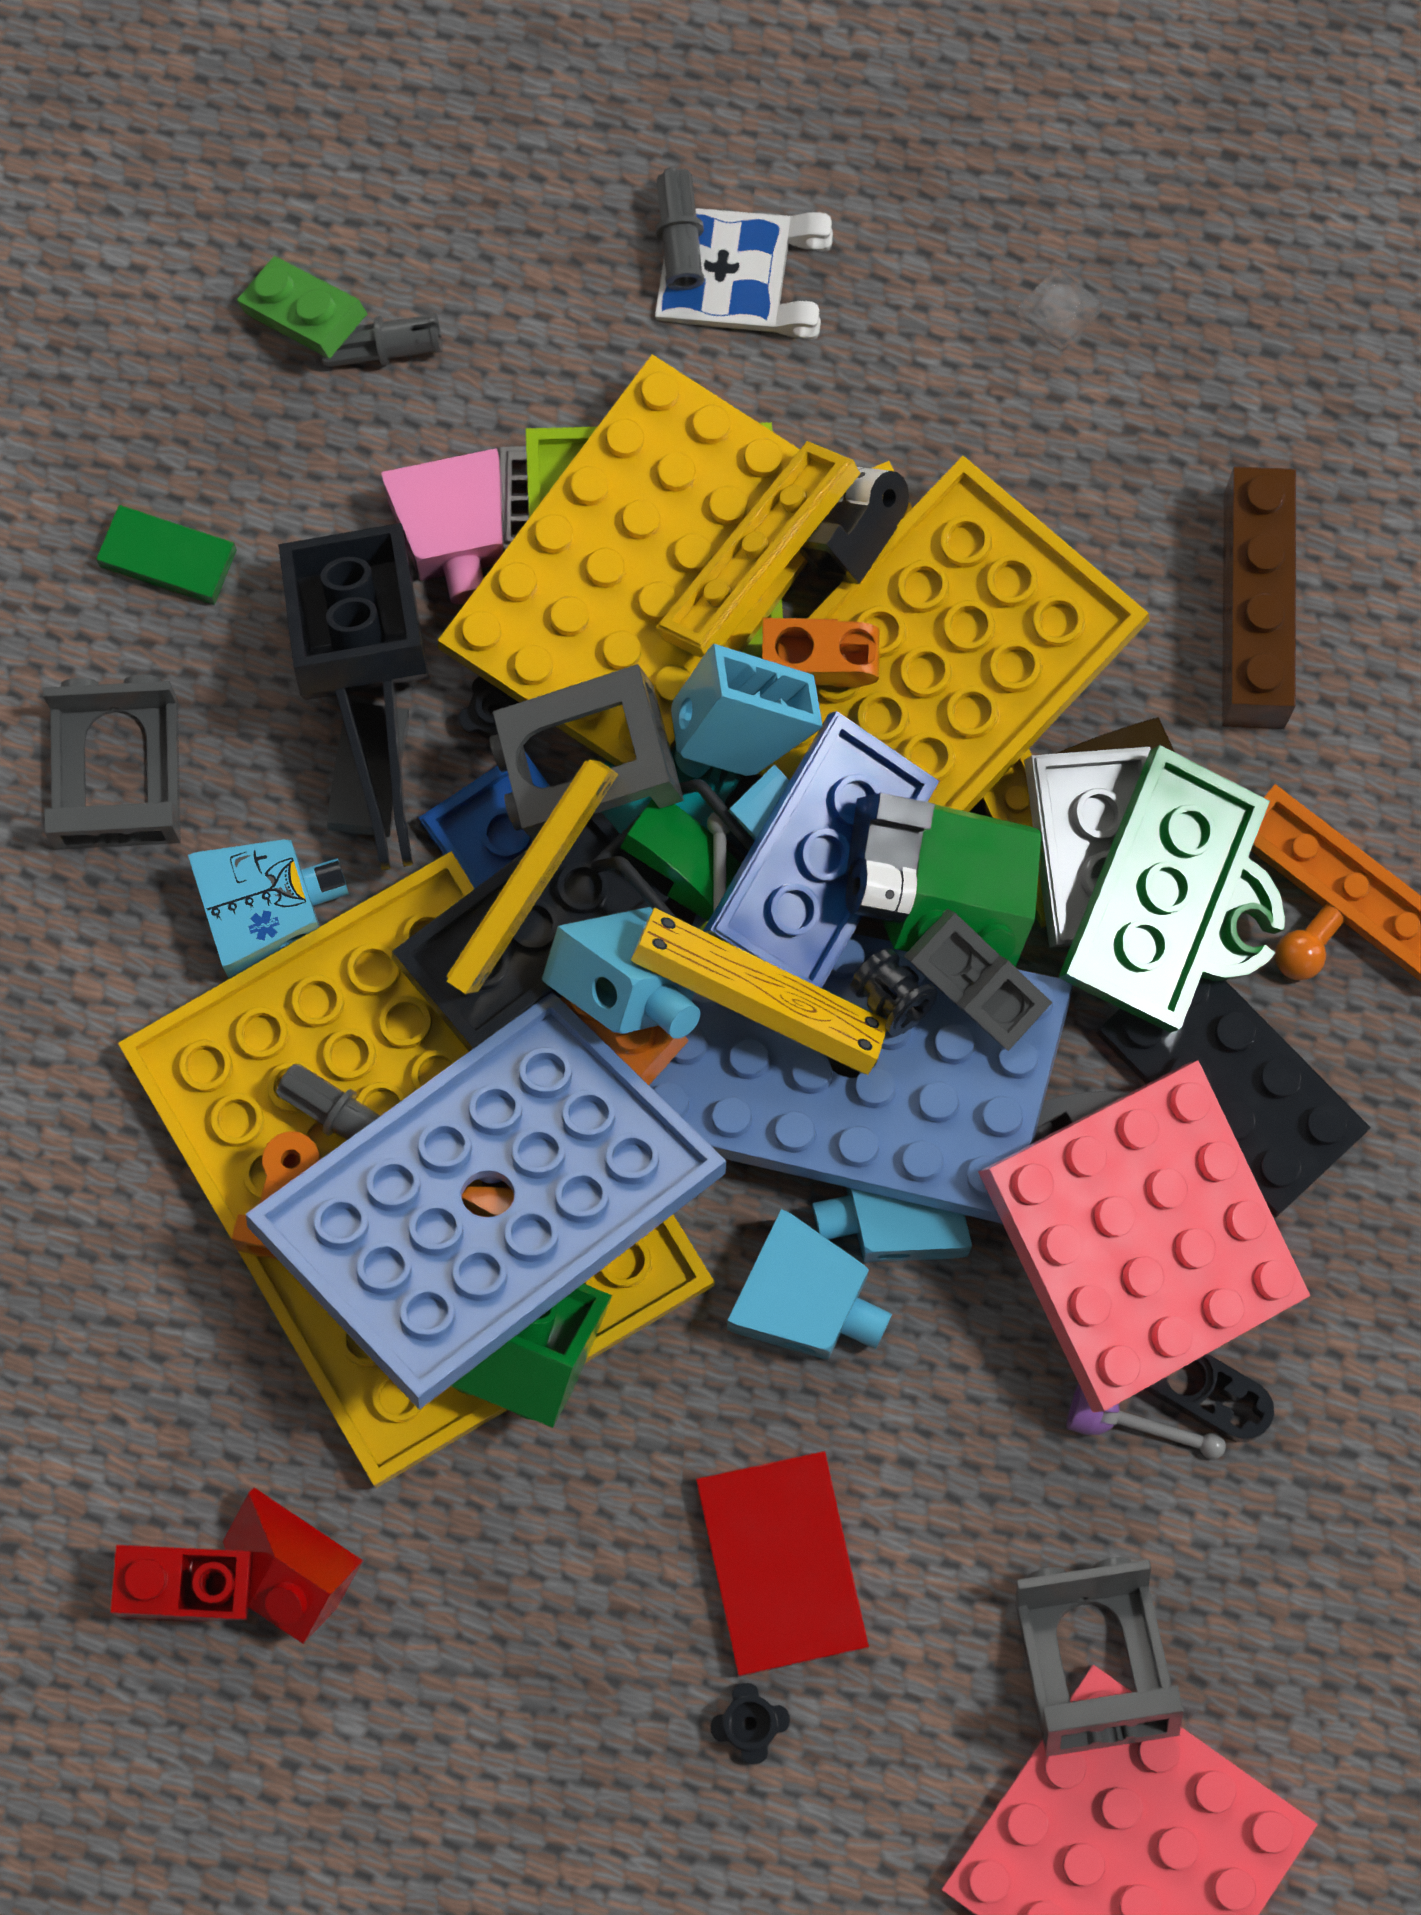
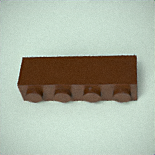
M1234 466L1224 491L1222 727L1285 729L1296 707V469Z

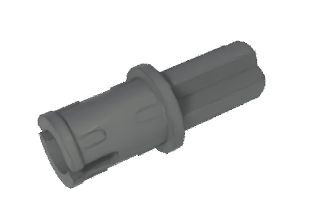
M670 167L657 177L661 221L655 227L656 235L663 241L666 285L673 290H691L701 286L705 281L704 274H702L699 236L704 232L703 221L696 217L692 174L688 169Z
M436 312L425 316L384 321L382 316H376L373 324L357 326L330 359L321 354L320 357L323 364L328 367L380 360L383 366L389 365L390 358L430 352L440 353L443 350L442 341L438 339L442 337L439 319Z
M293 1064L284 1073L276 1092L281 1099L324 1125L322 1132L327 1136L336 1133L345 1140H348L380 1117L379 1114L356 1100L357 1093L349 1089L343 1092L301 1064Z

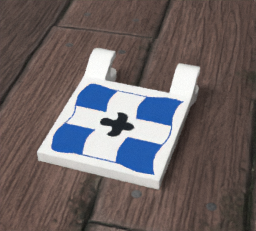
M696 208V217L703 221L704 232L699 236L702 274H704L705 281L701 286L691 290L682 291L668 288V285L665 283L666 268L664 258L655 314L656 320L690 325L769 331L793 338L817 339L821 326L818 305L809 301L780 304L788 244L808 250L824 252L830 250L833 240L830 216L821 212L783 216Z

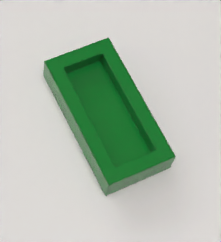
M118 505L96 560L101 568L215 605L237 549L234 542Z

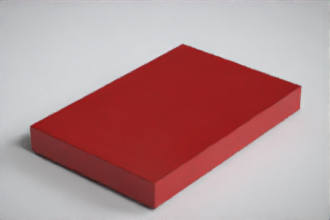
M825 1451L696 1479L738 1677L869 1648Z

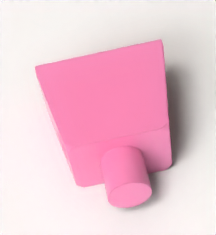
M497 448L381 472L388 504L396 523L402 524L406 547L420 580L424 581L445 576L450 601L454 604H465L484 579L482 568L494 566L504 552L502 477Z

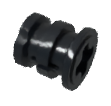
M886 948L871 956L861 965L854 974L849 988L858 998L867 997V1007L876 1016H886L888 1018L885 1024L887 1032L891 1036H899L913 1028L926 1016L937 999L938 991L932 984L919 986L918 975L909 966L900 967L898 965L899 956L892 949ZM888 986L898 995V997L889 990Z

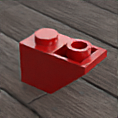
M116 1545L110 1613L124 1619L186 1622L247 1620L252 1552Z

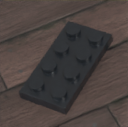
M602 812L591 816L478 992L465 994L448 983V977L446 976L527 850L392 951L394 963L469 1052L551 992H557L542 980L559 925L650 907L618 869L598 873L591 869L592 861L620 834ZM622 849L616 856H621L628 860L665 905H670L672 898L667 896L669 893L667 887L647 864Z
M1200 978L1180 1030L1169 1033L1120 1008L1097 1031L1098 1036L1145 1084L1187 1063L1199 1060L1271 1213L1276 1218L1371 1129L1226 980L1212 981Z

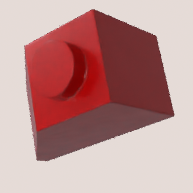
M255 1487L247 1494L222 1541L225 1550L252 1552L248 1607L302 1644L335 1612L363 1562L355 1554Z

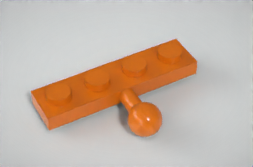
M1274 784L1264 796L1270 803L1251 851L1323 906L1305 930L1291 931L1279 940L1275 949V961L1279 970L1286 977L1298 981L1315 977L1322 970L1326 961V943L1339 927L1345 923L1421 982V895L1282 788Z

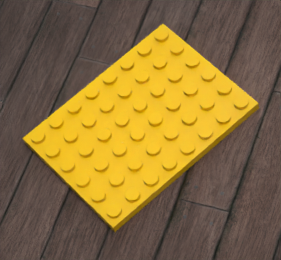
M452 851L118 1043L231 1240L238 1214L246 1215V1213L260 1203L267 1178L262 1165L263 1151L271 1139L286 1131L300 1132L307 1135L316 1144L321 1159L347 1141L336 1133L330 1136L325 1135L322 1132L324 1125L278 1096L276 1092L278 1084L284 1073L293 1064H301L343 1092L352 1089L357 1093V1101L381 1116L469 1052L392 960V951L475 889ZM477 1179L470 1183L464 1192L468 1187L511 1188L504 1181L490 1184ZM674 1214L584 1283L612 1295L609 1307L585 1363L715 1286L713 1278ZM238 1251L375 1488L392 1480L508 1410L474 1395L461 1393L452 1386L448 1387L419 1410L279 1260Z

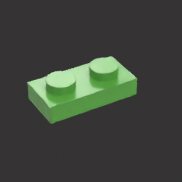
M273 256L237 299L243 311L253 319L329 359L368 314L356 297L276 256Z

